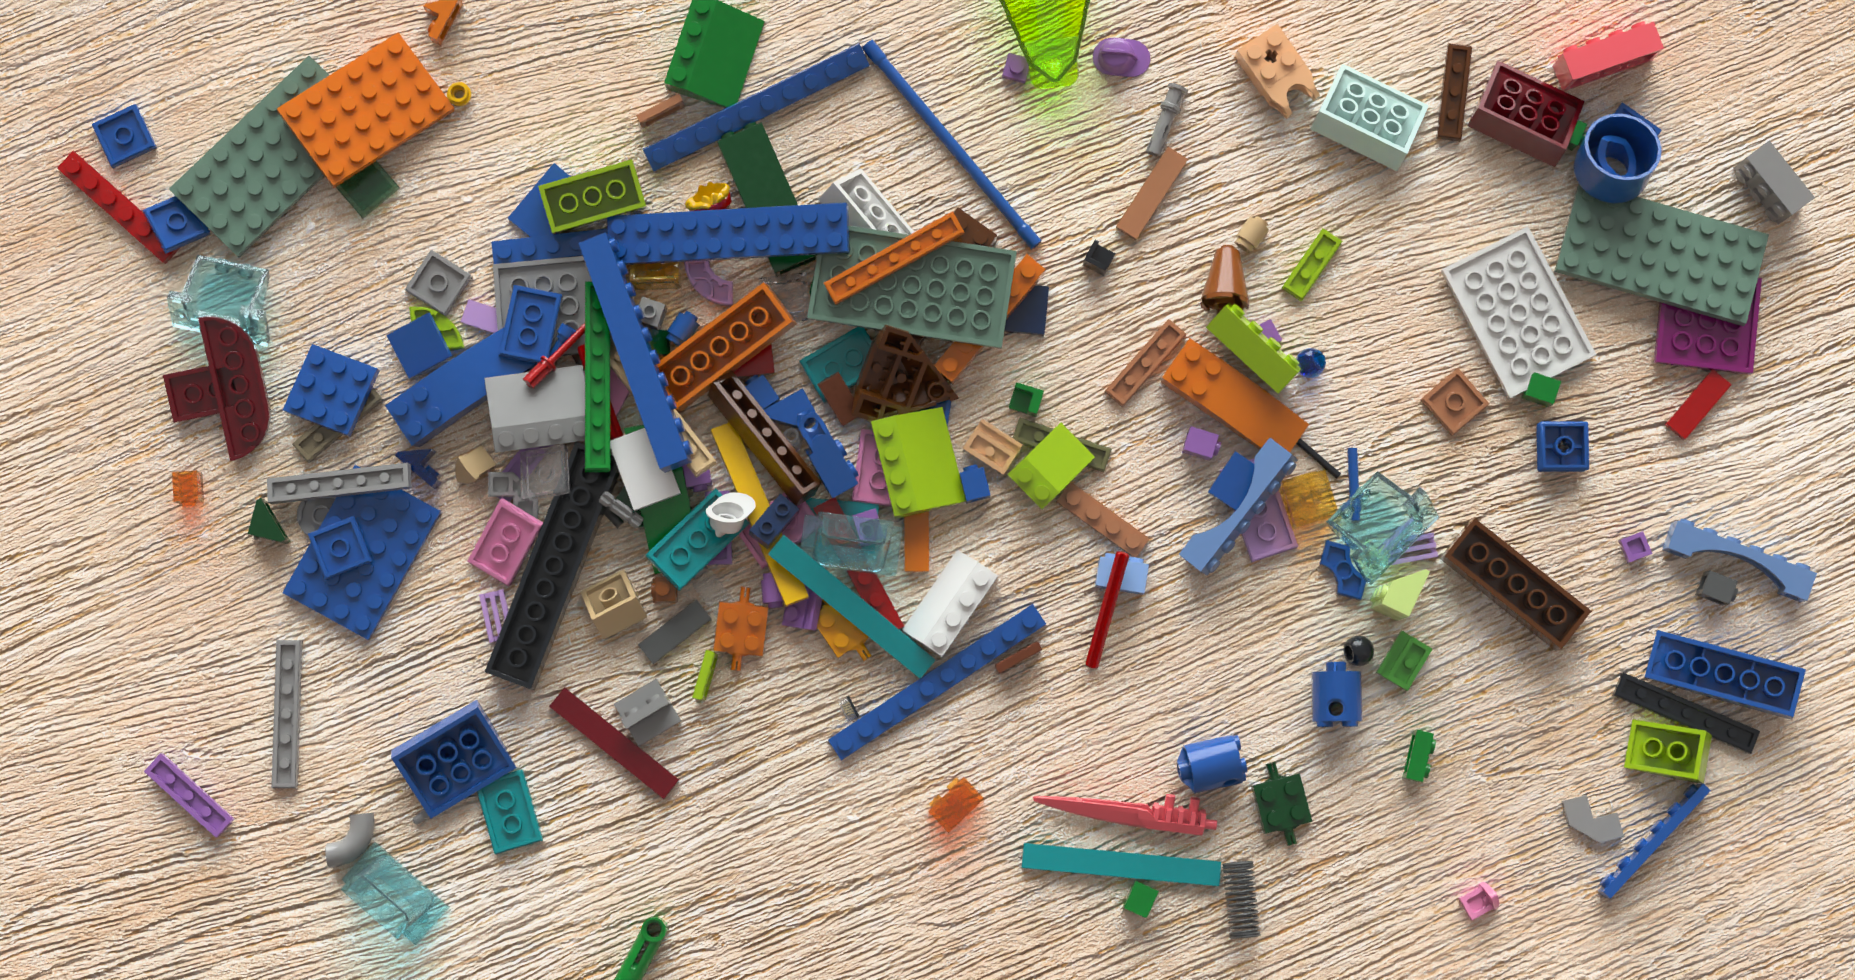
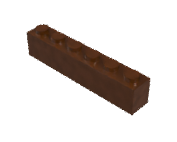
M730 371L713 381L707 396L791 502L799 506L813 497L821 485V481L734 372Z

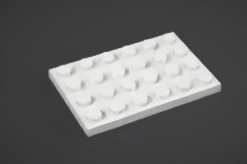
M1528 226L1441 270L1508 399L1527 390L1531 375L1534 372L1552 378L1596 355Z

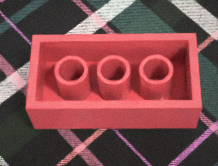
M1645 21L1636 23L1631 26L1630 30L1625 32L1622 29H1618L1609 33V37L1600 40V37H1595L1586 41V45L1579 48L1577 45L1565 48L1552 65L1562 91L1652 61L1664 49L1654 21L1648 24Z

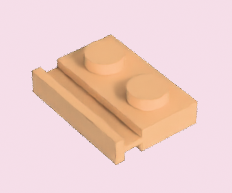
M981 419L963 449L1004 475L1023 444L986 420Z

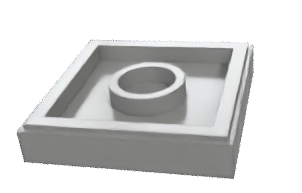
M430 250L404 290L439 313L447 316L473 276L435 251Z

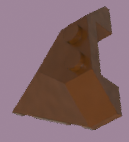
M885 324L872 340L858 377L852 416L875 421L935 406L936 403L946 400L953 401L959 399V397L908 331Z

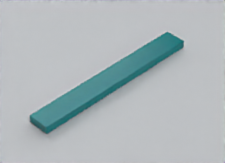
M785 535L780 538L768 553L769 556L918 678H921L936 661L934 657Z
M1024 843L1021 868L1219 886L1221 861Z

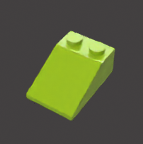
M1060 422L1008 473V476L1043 509L1095 456Z
M1632 719L1624 768L1704 784L1712 735L1705 730Z

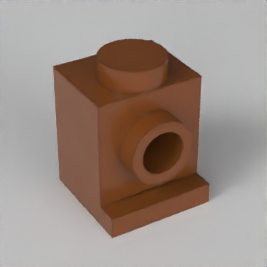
M665 576L655 577L653 583H651L653 603H678V590Z

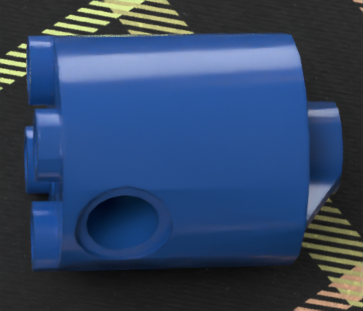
M1326 662V671L1311 672L1312 722H1317V727H1333V722H1342L1343 727H1358V722L1362 721L1361 671H1346V662ZM1339 702L1343 705V712L1339 716H1334L1331 713V707Z
M1228 735L1183 745L1177 760L1180 781L1188 786L1194 794L1242 784L1243 781H1246L1247 765L1245 758H1240L1239 750H1241V744L1238 735Z

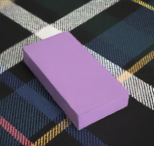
M468 299L461 323L495 333L498 331L496 308Z

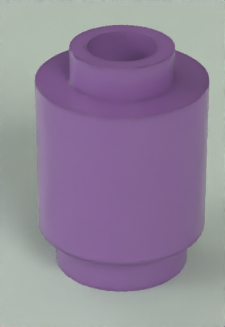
M764 573L763 580H761L763 604H768V608L783 607V600L772 574Z

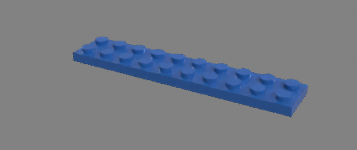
M847 202L616 215L607 218L608 235L611 239H616L620 249L617 252L619 261L623 260L625 265L849 253V213Z

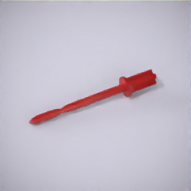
M585 323L549 358L546 356L540 358L541 361L523 378L528 387L534 389L551 371L556 370L554 363L585 333Z

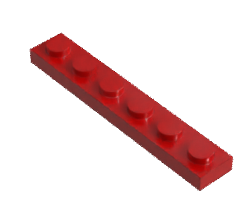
M74 150L57 167L59 171L164 264L180 249L178 248L165 254L143 211Z
M831 498L814 507L815 514L859 596L898 629L904 627L836 498Z

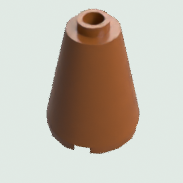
M1223 245L1215 251L1200 300L1201 308L1207 312H1210V308L1217 310L1218 314L1225 305L1230 303L1232 306L1236 304L1242 310L1245 307L1248 310L1249 297L1240 252L1232 245Z

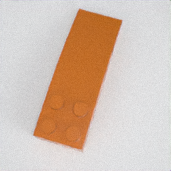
M1191 338L1186 342L1161 379L1162 384L1259 450L1271 438L1288 452H1291L1309 426L1306 421L1267 391Z

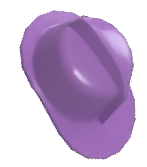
M1106 38L1097 44L1093 52V63L1096 68L1103 74L1113 76L1137 77L1148 69L1151 61L1147 47L1140 41L1133 39Z

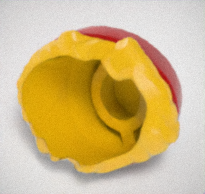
M708 182L707 186L699 185L698 191L694 196L685 202V207L689 211L729 209V205L732 202L730 187L726 183Z

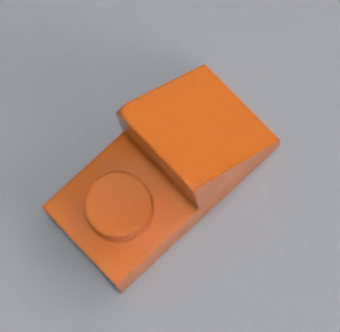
M438 0L423 5L427 13L437 17V20L434 19L428 28V36L432 42L441 46L463 5L461 0Z

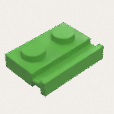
M1401 630L1376 673L1403 690L1408 691L1431 653L1432 648Z

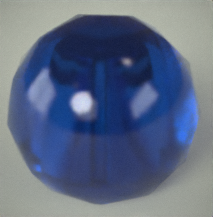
M1316 348L1303 349L1296 356L1300 363L1298 366L1301 368L1299 373L1306 378L1318 377L1325 370V356Z

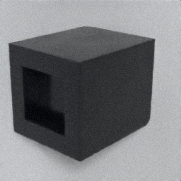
M1095 239L1083 261V266L1104 276L1116 253L1099 245V241Z

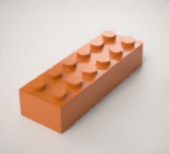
M764 282L657 364L660 373L664 372L669 386L665 388L668 396H673L677 411H683L707 393L713 381L730 371H736L797 325L769 285Z

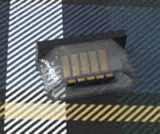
M849 695L838 701L848 722L859 717Z

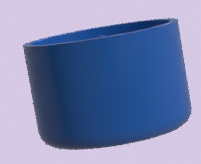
M1628 114L1603 116L1589 127L1576 153L1574 160L1575 177L1585 192L1600 201L1608 203L1630 201L1643 192L1659 164L1662 152L1660 140L1655 131L1646 122ZM1610 157L1620 161L1625 166L1627 173L1622 176L1617 174L1608 165L1606 158Z

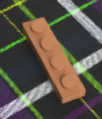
M1072 482L1067 485L1056 503L1131 557H1137L1150 539Z

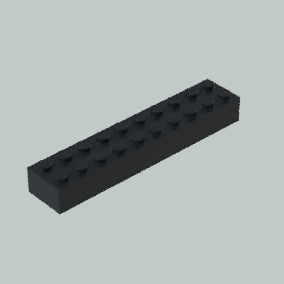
M575 442L485 669L486 673L535 691L607 508L599 502V498L605 491L612 495L620 472L614 456L610 455V472H585V445Z

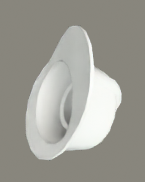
M728 493L719 497L712 505L708 506L706 515L710 518V525L715 530L716 536L720 538L725 534L737 533L742 528L744 520L754 511L755 501L747 494Z

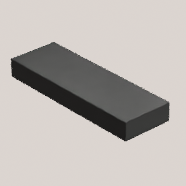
M696 599L638 645L649 660L655 664L712 620V618Z

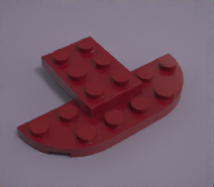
M198 317L209 366L163 375L173 423L220 413L230 461H234L254 451L263 441L269 429L271 409L260 358L251 337L236 323L221 317Z

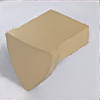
M480 446L467 455H461L457 458L455 464L456 479L460 483H473L480 479L482 475L494 469L497 464L486 450Z

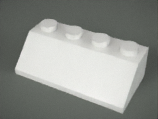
M861 168L833 182L818 199L821 204L847 202L849 226L908 235L914 233Z
M957 550L902 631L943 658L998 578V575L978 561Z

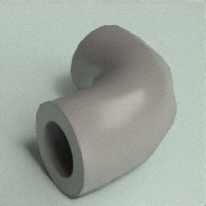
M374 813L349 815L350 828L347 835L340 841L326 844L325 853L329 868L351 863L366 851L373 837Z

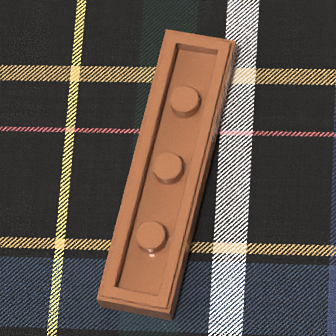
M1167 147L1118 222L1116 228L1132 239L1137 240L1188 159Z
M1168 319L1104 392L1123 408L1187 334Z

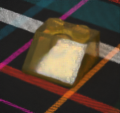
M1326 470L1302 474L1280 482L1281 495L1293 530L1340 516Z

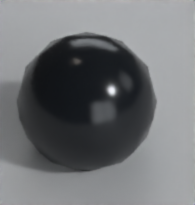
M1353 636L1344 644L1345 658L1352 665L1364 666L1373 658L1374 646L1365 636Z

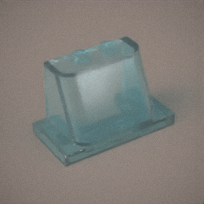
M197 255L182 293L171 290L168 293L167 302L173 327L201 332L198 317H221L243 328L254 344L268 346L270 335L266 311L262 310L270 279L269 270L246 263L240 264L222 258L216 259Z
M1377 471L1363 486L1357 489L1356 493L1347 502L1339 507L1338 511L1326 523L1354 551L1351 555L1352 560L1364 581L1372 585L1439 518V515L1427 492L1419 487L1410 495ZM1359 513L1358 520L1353 521V517Z
M819 512L817 516L804 515L800 548L825 568L896 577L902 527L893 526L894 521Z
M377 842L371 845L342 879L346 884L341 890L396 939L407 937L414 945H417L450 908L449 905Z

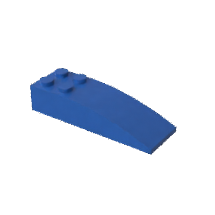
M504 328L433 371L390 401L385 407L411 446L421 447L487 400L484 378L525 373L537 364L499 356Z
M1657 630L1644 678L1791 720L1794 717L1806 669Z

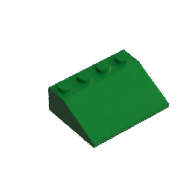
M692 0L664 81L666 90L722 108H727L737 103L765 21L719 0Z

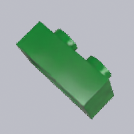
M1413 730L1402 778L1416 782H1423L1424 778H1428L1431 765L1427 762L1429 754L1434 753L1436 746L1433 733Z

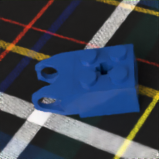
M810 409L797 414V427L809 447L805 449V452L830 496L834 498L858 484L856 477L859 476L857 470L850 460L846 461L844 459L847 452L838 439L834 440L820 416ZM808 418H815V425L812 428L804 427V423Z

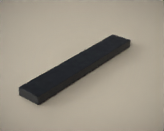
M1624 672L1621 673L1612 694L1617 698L1687 728L1705 730L1712 735L1713 739L1748 754H1752L1760 731Z

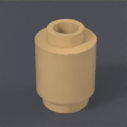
M1259 216L1255 218L1249 217L1237 233V239L1234 243L1243 251L1251 253L1252 250H1256L1269 232V229L1266 227L1268 223Z

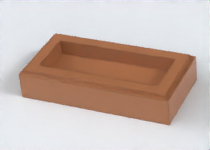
M678 93L636 115L641 127L646 128L684 108L685 105Z

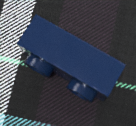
M780 493L749 529V535L768 550L798 515L799 508Z

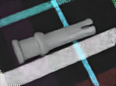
M1169 83L1167 86L1169 89L1164 102L1160 104V109L1162 110L1145 151L1156 157H1160L1175 116L1180 114L1181 102L1184 95H1187L1189 91L1175 83Z

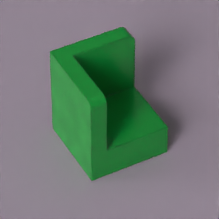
M1534 372L1531 375L1527 390L1522 394L1521 398L1550 407L1555 402L1561 381Z
M1016 382L1009 409L1036 417L1044 391Z
M1134 880L1123 908L1147 918L1159 891Z

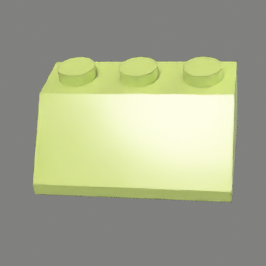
M1425 569L1375 588L1370 598V601L1373 602L1371 609L1396 621L1409 617L1430 571Z

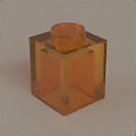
M197 470L172 472L174 502L181 504L183 508L197 507V503L204 502L203 473Z

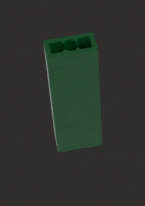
M756 122L747 124L738 133L729 132L721 136V140L717 141L745 208L798 205L762 122L756 124ZM817 255L767 258L775 276L778 277L817 260Z

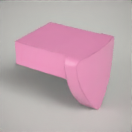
M1484 881L1479 883V887L1458 898L1470 920H1474L1492 909L1496 910L1500 904L1497 893Z

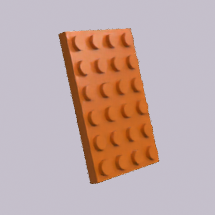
M398 32L277 108V112L331 186L335 188L454 112V106Z

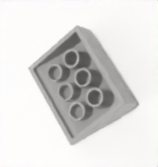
M583 365L556 368L534 389L528 387L526 382L523 381V378L529 372L484 378L495 453L585 440V377Z

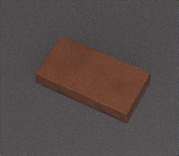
M839 372L834 373L817 384L842 426L857 418L852 416L854 397Z
M1035 642L995 664L998 674L1042 651L1039 642Z

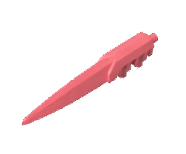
M1166 794L1164 806L1154 802L1151 809L1148 804L1078 797L1033 796V801L1076 815L1116 824L1201 836L1204 829L1216 830L1217 820L1206 819V810H1199L1200 798L1191 797L1189 809H1185L1183 806L1174 807L1175 795Z

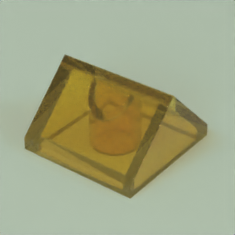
M681 262L633 264L630 266L629 282L632 283L634 290L682 289Z

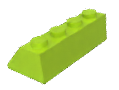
M1228 303L1206 328L1279 394L1301 370L1298 366L1300 363L1291 354H1284L1280 350L1281 345L1272 337L1268 339L1262 333L1263 329L1255 321H1248L1244 317L1245 312L1236 304L1232 306Z

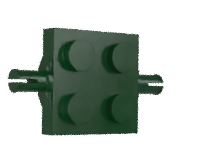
M1276 762L1267 763L1269 779L1263 783L1251 786L1263 834L1274 831L1284 832L1287 846L1297 844L1293 829L1301 824L1313 822L1300 773L1291 776H1279Z

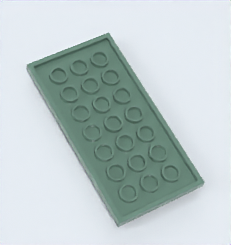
M307 56L169 188L238 258L324 177L323 173L277 112L278 107L329 76L310 56Z
M1578 183L1554 272L1745 326L1769 234L1640 197L1623 203L1600 201L1585 192Z
M849 226V253L817 255L807 319L881 330L886 324L908 331L914 336L1002 349L1017 251L951 241L835 305L824 282L909 235Z

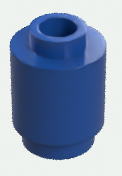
M688 311L684 314L679 312L667 330L668 335L666 339L679 347L695 334L700 326L697 323L698 317Z

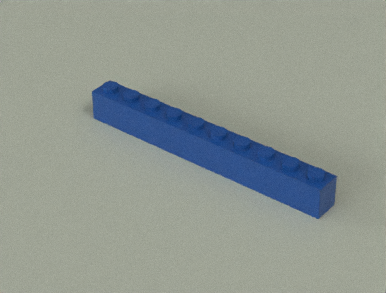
M605 232L580 242L579 246L659 469L666 473L692 463L690 457L693 454L692 447L688 440H684L682 432L685 431L683 422L680 417L676 418L674 409L677 406L673 396H668L665 388L669 384L664 372L660 373L657 366L660 363V359L656 350H652L649 344L652 341L649 329L643 327L641 319L644 318L639 304L635 305L633 297L636 296L632 283H627L625 274H628L624 261H619L617 252L620 249L616 239H611Z

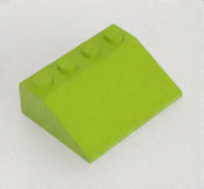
M943 407L871 421L895 519L966 502Z

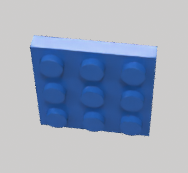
M312 344L283 407V411L351 437L380 370Z

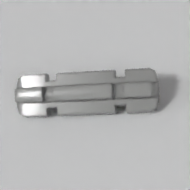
M605 491L600 496L599 502L602 505L610 507L609 510L624 521L627 520L634 528H638L643 522L642 516L636 512L633 513V510L620 500H615L614 496L609 492Z

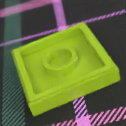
M709 650L705 651L692 698L706 701L718 660L717 653Z

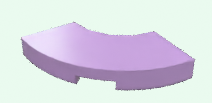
M709 260L684 262L687 276L694 289L701 296L721 306H733V282L716 276L710 268Z

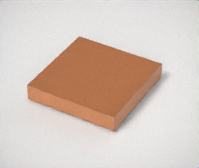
M1456 368L1420 399L1451 436L1456 434L1490 405L1459 368Z

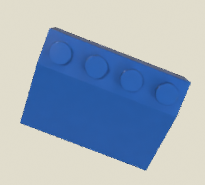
M478 700L473 701L391 750V759L430 819L516 769L515 763Z

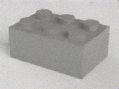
M1770 140L1733 167L1736 171L1737 179L1748 186L1753 199L1764 206L1768 218L1777 224L1792 216L1815 198Z

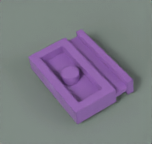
M804 584L809 598L785 607L782 625L816 631L822 598Z

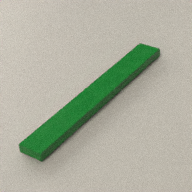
M585 281V472H610V330L593 282Z

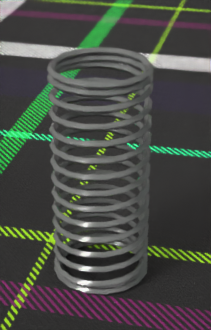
M1253 861L1222 864L1223 869L1237 868L1224 870L1223 873H1242L1224 876V879L1246 878L1224 882V884H1245L1225 887V890L1249 889L1225 893L1226 896L1248 895L1227 898L1226 901L1250 900L1227 904V907L1250 906L1227 910V912H1249L1228 915L1227 917H1253L1228 921L1229 924L1252 923L1229 927V929L1252 928L1251 930L1230 932L1229 938L1231 939L1261 936V932L1258 931L1261 928L1255 926L1260 922L1254 921L1259 916L1252 915L1259 912L1253 909L1258 907V905L1249 904L1257 902L1256 898H1251L1257 895L1252 893L1256 888L1248 887L1256 884L1253 881H1249L1255 879V877L1245 876L1255 873L1253 870H1247L1254 867Z

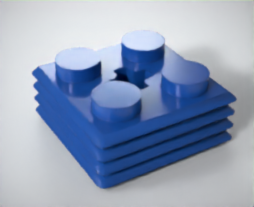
M1541 421L1536 425L1537 470L1539 472H1585L1589 470L1588 422ZM1563 441L1564 445L1568 446V449L1564 450V452L1558 448V444Z

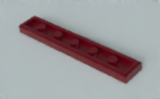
M566 687L550 704L549 707L663 799L679 782L680 779Z

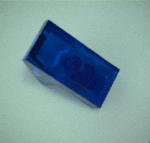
M434 449L400 451L395 454L403 463L411 464V470L435 490L442 483L437 478L439 473L430 465L426 468L424 467L436 453Z

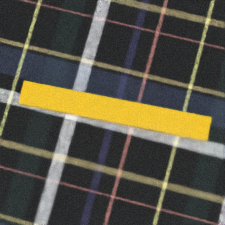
M728 422L711 429L710 432L736 493L747 494L755 501V509L747 517L752 527L770 505L741 437ZM781 533L768 550L759 542L758 544L784 605L787 607L808 599L809 595L804 584L768 555L770 550L783 536Z

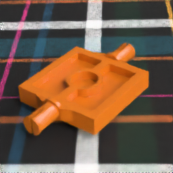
M744 586L740 587L739 601H719L713 651L727 652L733 655L731 670H735L737 661V671H741L742 656H763L768 616L767 606H758L749 602L751 587H746V594L744 596Z

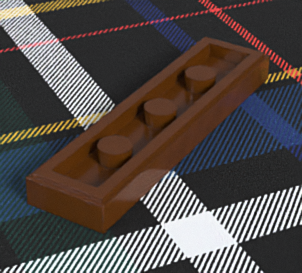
M1451 43L1447 45L1436 139L1458 142L1462 139L1472 46Z

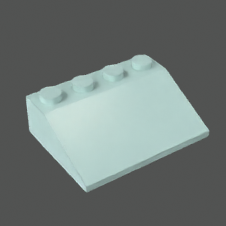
M1342 64L1310 129L1398 171L1408 154L1429 105Z

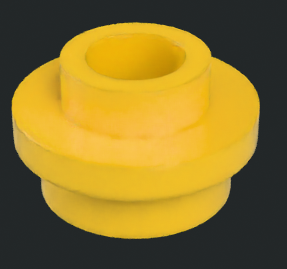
M456 82L448 88L447 98L454 106H464L471 99V90L465 83ZM462 91L464 93L463 97L460 99L456 98V93Z

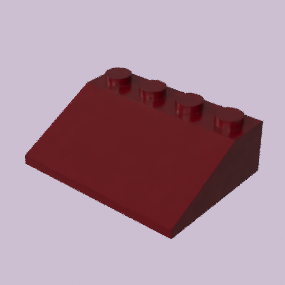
M1497 60L1467 126L1550 166L1556 167L1568 147L1585 101Z

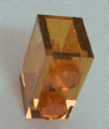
M956 777L946 787L949 792L943 797L938 794L928 804L931 807L928 812L948 833L984 800L981 794L964 777L961 780Z

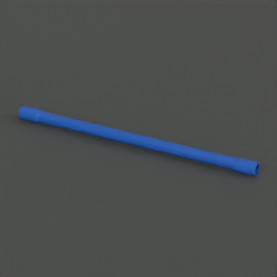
M874 40L867 42L862 47V50L872 62L882 70L1004 215L1025 244L1031 250L1038 246L1042 240L1013 209L891 64Z

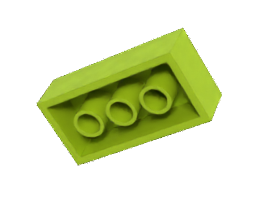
M632 159L538 186L552 234L646 208Z

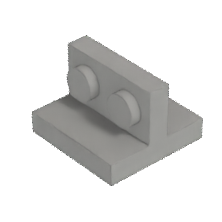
M657 679L614 703L622 717V723L626 729H629L639 747L682 721Z

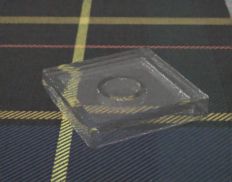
M560 444L520 452L522 500L530 501L570 493L568 446Z

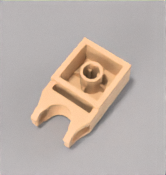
M1278 24L1237 50L1235 59L1260 95H1263L1267 103L1278 110L1286 119L1293 114L1287 100V93L1289 91L1300 90L1313 101L1319 98L1320 94L1314 85L1312 72ZM1268 56L1273 58V63L1271 61L1267 62L1265 60L1266 57Z

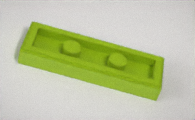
M1322 228L1282 286V289L1299 301H1302L1343 241Z

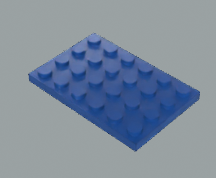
M355 464L354 467H353V469H355V468H361V467H359V466H357V465ZM403 490L336 497L319 529L355 516L373 562L325 580L310 543L282 593L363 638L370 640L442 511Z

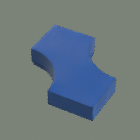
M1326 540L1319 564L1328 568L1334 575L1337 582L1336 594L1361 601L1367 576L1359 573L1354 568L1350 559V546Z

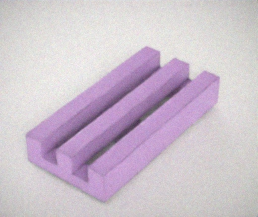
M1434 532L1384 542L1389 566L1438 557L1436 542H1434ZM1425 539L1429 541L1428 544L1391 550L1393 545ZM1429 548L1431 551L1428 554L1393 560L1392 556Z
M504 589L479 594L490 643L497 641L502 629L495 599L496 596H500L504 619H506L508 614ZM487 598H490L498 633V636L495 637L487 607Z

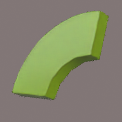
M409 307L411 322L426 313H431L449 350L465 349L459 330L446 316L426 307Z

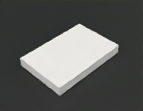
M645 428L610 441L613 456L634 511L681 494L673 471L664 473L659 469Z

